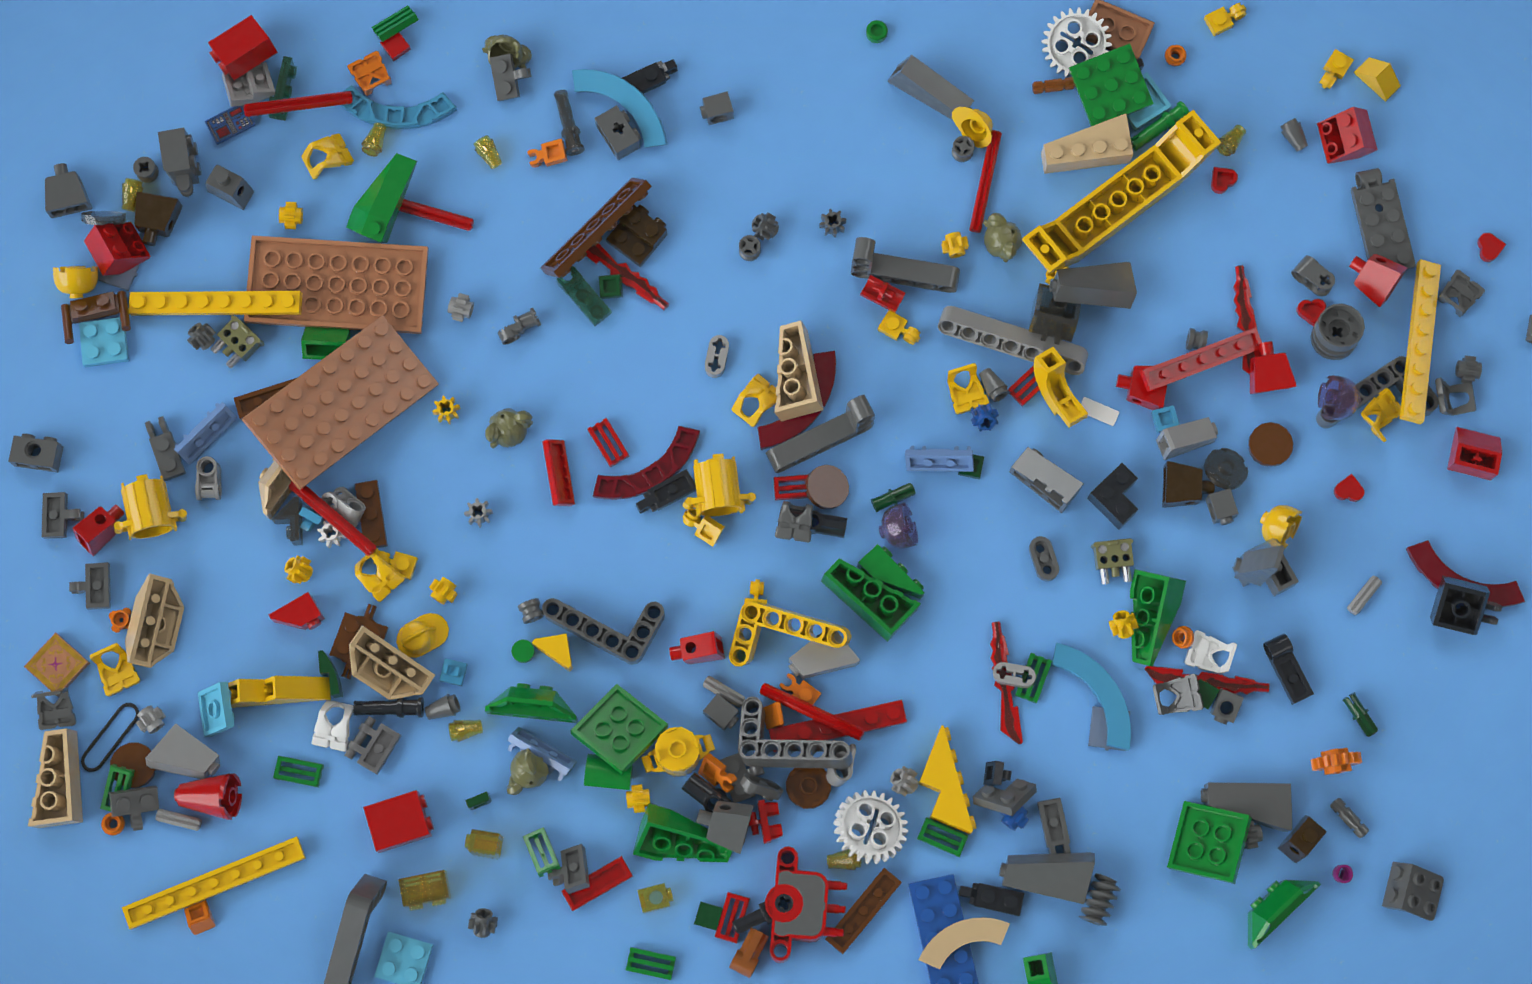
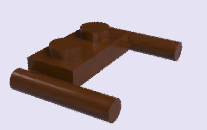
M112 291L70 301V305H61L66 344L74 343L73 323L76 324L120 313L122 330L129 331L131 329L125 291H119L117 294H114Z

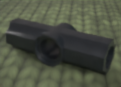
M790 508L795 517L804 512V510ZM815 510L812 511V518H816L819 522L817 526L810 527L812 534L818 533L844 538L847 518L821 514Z
M695 772L682 787V790L701 803L705 811L713 813L715 807L710 801L711 798H717L719 801L733 802L722 789L713 787Z

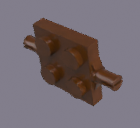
M368 604L364 616H355L346 612L344 614L329 654L346 664L341 677L351 679L349 644L361 626H364L383 640L386 637L388 627L378 624L373 620L377 608L374 605L372 607L371 604Z

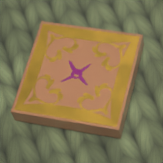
M55 632L24 667L50 691H55L59 688H68L90 662Z

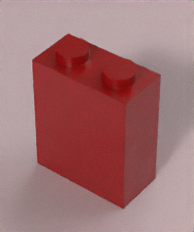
M252 15L208 42L212 49L209 54L216 64L220 62L218 66L224 75L229 73L233 80H236L278 53L268 35Z
M415 790L363 807L376 852L381 853L432 836L430 830H434L431 817H426L424 808L428 806L424 794L420 795Z

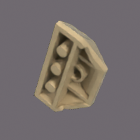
M274 459L271 466L262 471L259 477L260 481L258 482L263 513L270 520L292 492L288 487L291 479Z
M148 574L136 595L125 639L128 663L151 668L174 652L184 605L174 587L172 579Z
M361 626L349 644L352 676L388 700L421 695L435 677V674L364 626Z

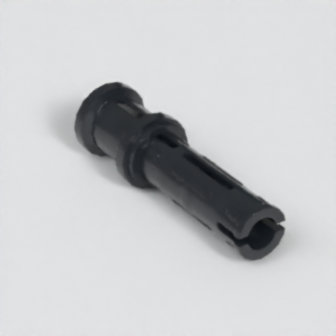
M419 697L416 700L399 698L397 701H354L353 713L354 715L392 714L397 715L399 718H404L405 715H418L419 718H422L424 716V699Z

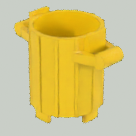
M713 454L712 459L698 463V459H695L693 469L697 497H688L684 501L683 507L685 509L696 508L697 517L699 515L716 517L739 511L743 513L745 511V504L750 505L756 499V495L752 492L740 494L735 456L731 459H724L723 454Z
M147 474L136 476L137 481L124 486V483H121V494L127 520L114 523L116 534L128 532L129 540H132V537L137 539L151 538L164 535L173 529L177 531L176 522L186 521V510L171 511L166 483L162 475L160 479H148Z
M673 727L660 734L655 744V749L646 756L641 757L646 773L666 772L673 777L687 776V774L696 769L699 760L715 750V746L710 734L705 736L694 735L692 731L683 727ZM700 739H703L706 748L705 752L702 750ZM650 756H654L657 765V768L655 769L653 767Z

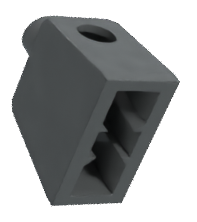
M65 163L54 165L55 176L45 178V210L51 218L91 210L92 205L78 174L75 171L68 172L67 164Z
M219 165L214 167L205 183L209 193L244 210L254 193V190L244 178Z
M717 801L713 813L699 810L696 823L709 826L706 837L709 841L741 854L754 806Z

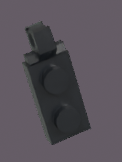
M674 59L662 63V61L655 62L622 77V79L628 81L644 94L665 84L670 79L669 75L678 71Z
M687 469L648 489L643 494L645 499L637 502L636 507L640 514L649 509L652 512L659 511L695 492L696 485Z
M973 883L972 888L960 886L958 896L970 898L969 904L975 907L1020 916L1024 893L982 883Z

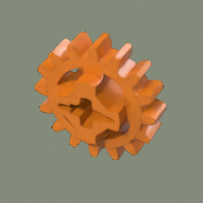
M1348 748L1320 752L1321 757L1310 760L1312 771L1324 770V775L1352 771V766L1362 763L1361 753L1349 752Z

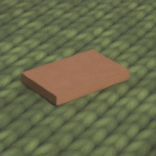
M1095 0L1089 16L1097 13L1095 20L1104 19L1101 26L1109 27L1105 34H1111V38L1107 39L1106 42L1112 43V47L1106 49L1111 51L1130 43L1135 58H1140L1155 23L1103 0ZM1088 35L1086 37V41L1093 44L1098 43L1095 35Z

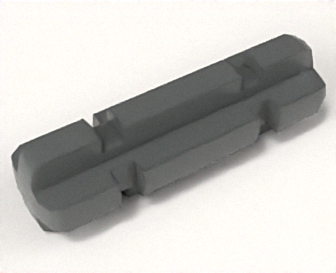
M1341 798L1334 800L1330 807L1339 813L1338 816L1350 829H1354L1353 832L1358 838L1364 837L1369 832L1366 825L1360 823L1361 820L1349 807H1345L1346 804Z

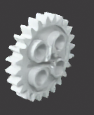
M1078 7L1077 13H1073L1072 9L1069 8V15H1065L1061 11V19L1054 16L1055 24L1048 23L1047 26L1050 31L1043 32L1048 39L1042 40V43L1047 45V47L1042 49V52H1049L1045 60L1052 59L1050 68L1057 65V74L1064 70V77L1068 76V68L1078 64L1073 59L1077 53L1084 54L1086 60L1109 52L1106 48L1112 47V43L1106 42L1107 39L1111 38V34H1105L1109 27L1101 26L1104 19L1095 20L1097 13L1089 16V9L1084 14H1081L1080 7ZM1076 23L1079 25L1080 31L1072 34L1068 31V25ZM1064 32L1075 41L1078 38L1081 39L1080 44L1093 51V54L1090 55L1080 46L1073 48V42L1061 36L1060 33ZM1088 35H1095L1098 43L1093 46L1088 45L1086 37ZM1059 41H1064L1067 43L1068 49L1064 52H1059L1055 47Z
M866 790L863 791L861 796L855 792L853 799L848 796L845 800L846 803L842 802L839 806L840 810H837L835 814L837 818L833 824L839 827L834 830V834H840L837 842L845 843L842 850L850 849L849 857L857 854L858 862L862 857L865 858L866 864L871 859L874 860L875 864H878L880 858L887 862L889 856L894 858L897 854L896 851L900 852L903 847L901 844H904L907 840L904 836H906L908 830L903 827L906 826L908 821L901 820L905 813L897 812L899 804L891 805L892 797L887 801L884 800L885 793L877 797L875 790H873L870 796ZM859 810H865L868 816L862 815ZM875 810H878V815L872 826V832L865 845L863 841L869 830V823L873 819ZM881 818L886 819L889 825L882 823ZM852 829L858 830L861 836L855 835ZM873 838L879 839L882 845L876 844Z

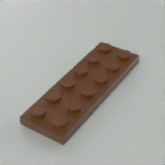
M631 178L540 269L546 275L560 278L566 276L571 271V266L576 261H581L587 255L586 251L591 246L594 247L601 242V236L606 231L614 229L618 224L617 221L622 216L629 214L633 209L632 206L637 201L643 200L648 195V190L652 187L649 182L643 179Z

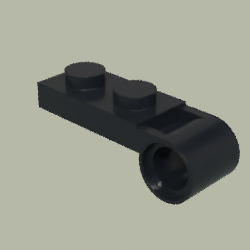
M1282 634L1263 643L1265 653L1291 704L1293 705L1314 695L1293 654V646L1287 635Z

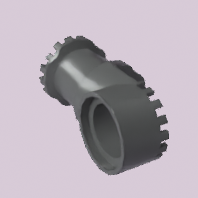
M530 308L529 312L520 316H513L515 323L507 327L505 326L504 330L503 328L501 331L499 330L498 336L503 345L510 344L519 339L525 330L536 325L538 327L541 326L539 318H537L538 316H535L534 308Z

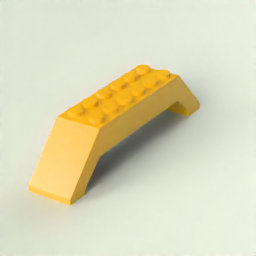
M1192 110L1177 121L1146 152L1057 219L1036 227L1024 236L1022 241L1049 273L1079 262L1177 188L1221 144V141L1197 113Z

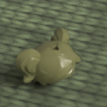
M508 35L490 36L485 40V48H482L483 53L488 54L489 63V58L512 54L515 69L517 67L520 69L526 68L525 64L532 57L531 50L527 46L521 45L515 38Z
M993 213L988 217V220L983 221V224L987 227L984 235V244L991 255L1000 257L1004 262H1008V260L1013 259L1016 251L1021 247L1022 236L1015 223L1007 222L1000 213Z
M510 408L503 409L490 418V425L485 430L486 439L491 442L490 447L495 448L499 444L508 448L521 443L526 437L527 428L533 424L532 415L527 411L516 412Z
M529 748L518 752L511 762V776L507 786V794L517 795L523 788L539 787L546 781L549 773L547 764L542 757L535 756Z

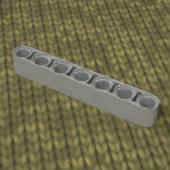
M955 306L945 307L938 323L939 331L945 335L1034 362L1035 356L1054 347L1066 362L1065 373L1080 375L1086 366L1088 352L1082 346Z

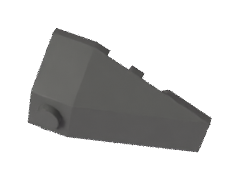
M1272 538L1244 552L1240 558L1237 557L1233 570L1236 571L1234 578L1261 586L1279 569L1285 547L1277 539Z

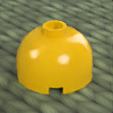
M62 266L60 271L59 268L53 267L54 283L62 293L70 294V298H83V294L91 292L98 282V267L91 266L92 271L91 268H86V266Z
M1278 505L1272 508L1270 512L1266 511L1260 520V523L1263 524L1261 531L1264 540L1268 541L1275 538L1286 548L1289 544L1285 543V541L1290 536L1293 539L1302 520V516H1300L1302 511L1288 505Z

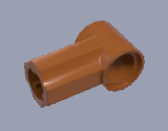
M751 928L741 948L737 950L729 968L750 978L758 964V957L764 949L769 936Z

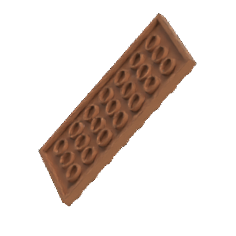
M252 235L247 291H301L303 293L301 315H244V322L250 324L363 330L383 315L397 333L422 334L429 248L427 246Z
M382 315L243 417L242 421L296 487L301 490L436 388L439 383Z

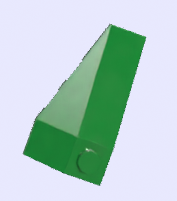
M396 153L354 205L346 228L378 242L387 243L418 161Z
M1137 569L1134 570L1130 588V599H1133V612L1131 613H1134L1135 619H1137L1138 628L1134 629V634L1131 636L1133 662L1153 667L1181 605L1186 584L1185 580Z
M649 803L641 820L633 855L663 861V858H677V861H684V858H697L700 862H728L733 851L709 841L706 838L708 829L671 809Z

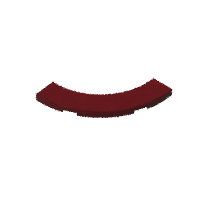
M835 351L813 354L823 409L829 400L836 374ZM822 411L759 426L757 429L761 450L775 447L801 434L812 425Z
M678 426L676 435L665 454L658 461L640 470V472L622 476L598 475L593 498L618 500L640 496L651 487L676 475L692 455L700 435V430Z
M1429 540L1406 548L1417 570L1437 589L1443 575L1487 586L1490 591L1488 601L1498 603L1503 607L1525 602L1517 581L1504 584H1484L1469 580L1455 573L1436 555Z

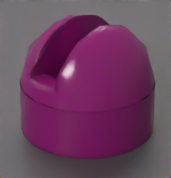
M1338 865L1333 869L1332 876L1338 883H1348L1353 878V871L1348 865Z

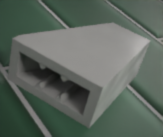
M1209 417L1163 429L1156 442L1163 459L1167 460L1213 443L1217 438L1218 430L1215 423H1211Z
M836 631L834 638L838 643H842L844 639ZM810 641L789 658L790 665L788 667L796 677L800 675L802 679L855 667L859 664L860 659L848 644L843 647L834 648Z
M176 723L145 758L146 765L151 769L198 779H205L209 775L213 776L220 767L219 755Z

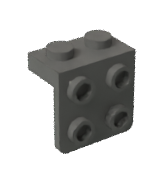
M1393 862L1382 906L1388 909L1406 911L1425 920L1433 921L1444 879L1442 876L1414 864Z

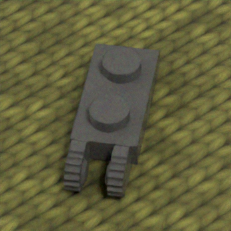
M162 416L158 418V422L164 434L156 436L154 426L150 421L145 422V426L150 436L149 441L163 480L167 481L186 474L180 455L174 450L175 440L173 435L169 431L165 418Z
M1056 798L1037 802L1049 854H1056L1055 846L1063 845V853H1071L1069 847L1070 839L1061 799Z

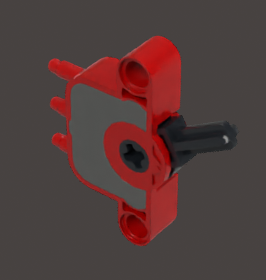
M789 846L783 847L777 856L775 887L771 888L768 892L765 902L759 904L760 909L733 921V927L736 933L740 934L765 921L767 925L772 923L770 955L775 962L784 963L790 958L792 941L816 942L823 936H844L843 929L826 927L827 913H845V906L827 904L828 890H847V883L827 880L824 875L818 872L799 871L797 851ZM786 853L792 854L795 858L790 864H785L781 860L782 856ZM783 899L785 902H790L787 910H784L783 907H778ZM777 946H784L787 949V954L784 957H777L774 954V949Z

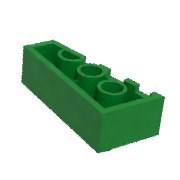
M840 558L824 573L821 579L825 586L887 642L921 605L920 602L911 600L904 596L902 592L891 589L884 585L882 581L871 578L862 570Z

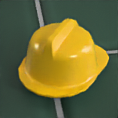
M957 107L953 110L952 119L962 136L971 138L974 146L977 148L987 147L991 143L993 122L989 115L979 109Z
M427 613L405 624L399 630L396 641L398 649L410 658L423 656L446 641L449 627L446 620L438 614Z

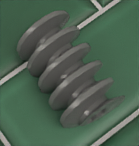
M1095 873L1094 876L1099 882L1093 881L1091 886L1096 890L1088 891V895L1092 899H1085V904L1089 907L1081 908V912L1086 916L1078 917L1095 925L1107 926V923L1102 918L1111 916L1106 911V908H1114L1109 900H1117L1113 891H1121V889L1116 885L1117 881Z

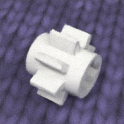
M323 521L324 526L322 529H317L322 535L318 540L321 543L327 540L326 546L328 548L332 544L340 546L339 542L341 539H346V537L330 523ZM334 530L336 534L329 537L328 532L331 533Z

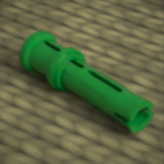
M1179 101L1176 107L1168 112H1163L1160 119L1131 138L1132 148L1137 151L1162 132L1171 129L1177 121L1190 112L1186 105Z

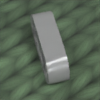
M722 335L714 336L709 342L705 360V372L712 378L720 377L725 370L729 342ZM718 341H721L722 346H725V348H721L720 353L716 354V346L713 345H717ZM714 359H718V367H721L716 369V372H713L711 367H709V365L714 364Z
M1000 662L993 669V678L999 684L1029 688L1036 680L1035 671L1028 666ZM1006 668V672L1013 674V676L1005 675L1004 679H1001L1000 674L996 672ZM1024 672H1029L1032 680L1028 679L1027 683H1023L1022 678L1015 677L1016 674L1023 675Z

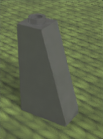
M910 55L898 64L888 80L890 84L952 119V112L955 108H971L970 106L974 102L972 98L913 55Z
M1130 262L1057 270L1054 279H1051L1049 286L1050 292H1053L1054 301L1128 309H1131L1137 294Z
M1208 782L1204 785V788H1201V802H1205L1206 806L1250 815L1252 817L1251 821H1254V823L1282 832L1292 830L1291 784Z
M1095 853L1008 855L1006 863H1001L999 876L1003 877V886L1084 904L1095 865Z

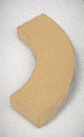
M984 917L956 922L934 936L926 945L918 960L940 970L947 957L965 944L983 941L1001 945L1010 923Z

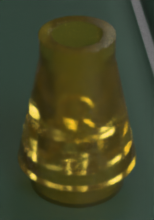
M374 123L372 129L362 141V151L365 154L376 157L382 152L386 127L383 124Z
M1235 125L1233 129L1219 138L1221 144L1217 147V150L1224 156L1234 154L1243 136L1246 134V130L1241 125Z
M488 135L478 139L473 144L475 152L491 169L502 164L495 143Z
M125 178V182L122 183V210L135 212L137 191L143 192V182Z
M453 720L452 723H448L451 741L457 740V742L483 733L481 720Z
M850 849L827 855L829 869L856 870V868L861 867V860L857 861V854L849 857Z

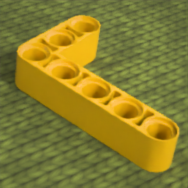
M758 601L748 602L741 608L729 652V659L735 666H744L752 662L762 627L834 648L849 644L851 632L848 628ZM751 606L756 607L758 611L755 618L749 615V608ZM772 612L777 613L779 616L777 624H773L770 620ZM794 618L798 619L801 623L798 631L794 630L791 625ZM816 624L822 628L820 637L815 636L813 633V627ZM745 628L751 630L752 636L749 640L743 636ZM836 631L843 633L844 640L842 643H838L835 640L834 635ZM739 650H743L746 654V659L743 662L737 657Z

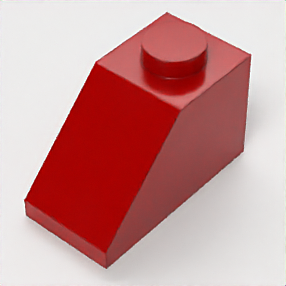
M309 592L269 614L270 619L275 623L303 630L308 628L312 630L321 625V621L325 619Z

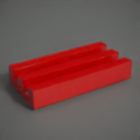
M1034 365L1008 389V393L1022 407L1040 391L1037 386L1023 400L1020 398L1036 382L1034 376L1017 393L1014 392L1034 373Z
M607 418L587 429L609 467L629 457L628 452ZM606 426L623 455H618L602 427ZM598 430L615 457L614 460L610 459L595 431Z
M808 475L773 477L775 500L808 498L806 492L779 494V491L806 490L805 484L779 486L778 484L805 481Z
M730 892L727 893L715 933L716 938L737 944L740 934H737L735 931L734 938L730 937L732 922L735 919L740 901H743L744 904L739 918L745 916L750 898ZM733 898L735 902L726 933L723 935L720 933L730 900Z

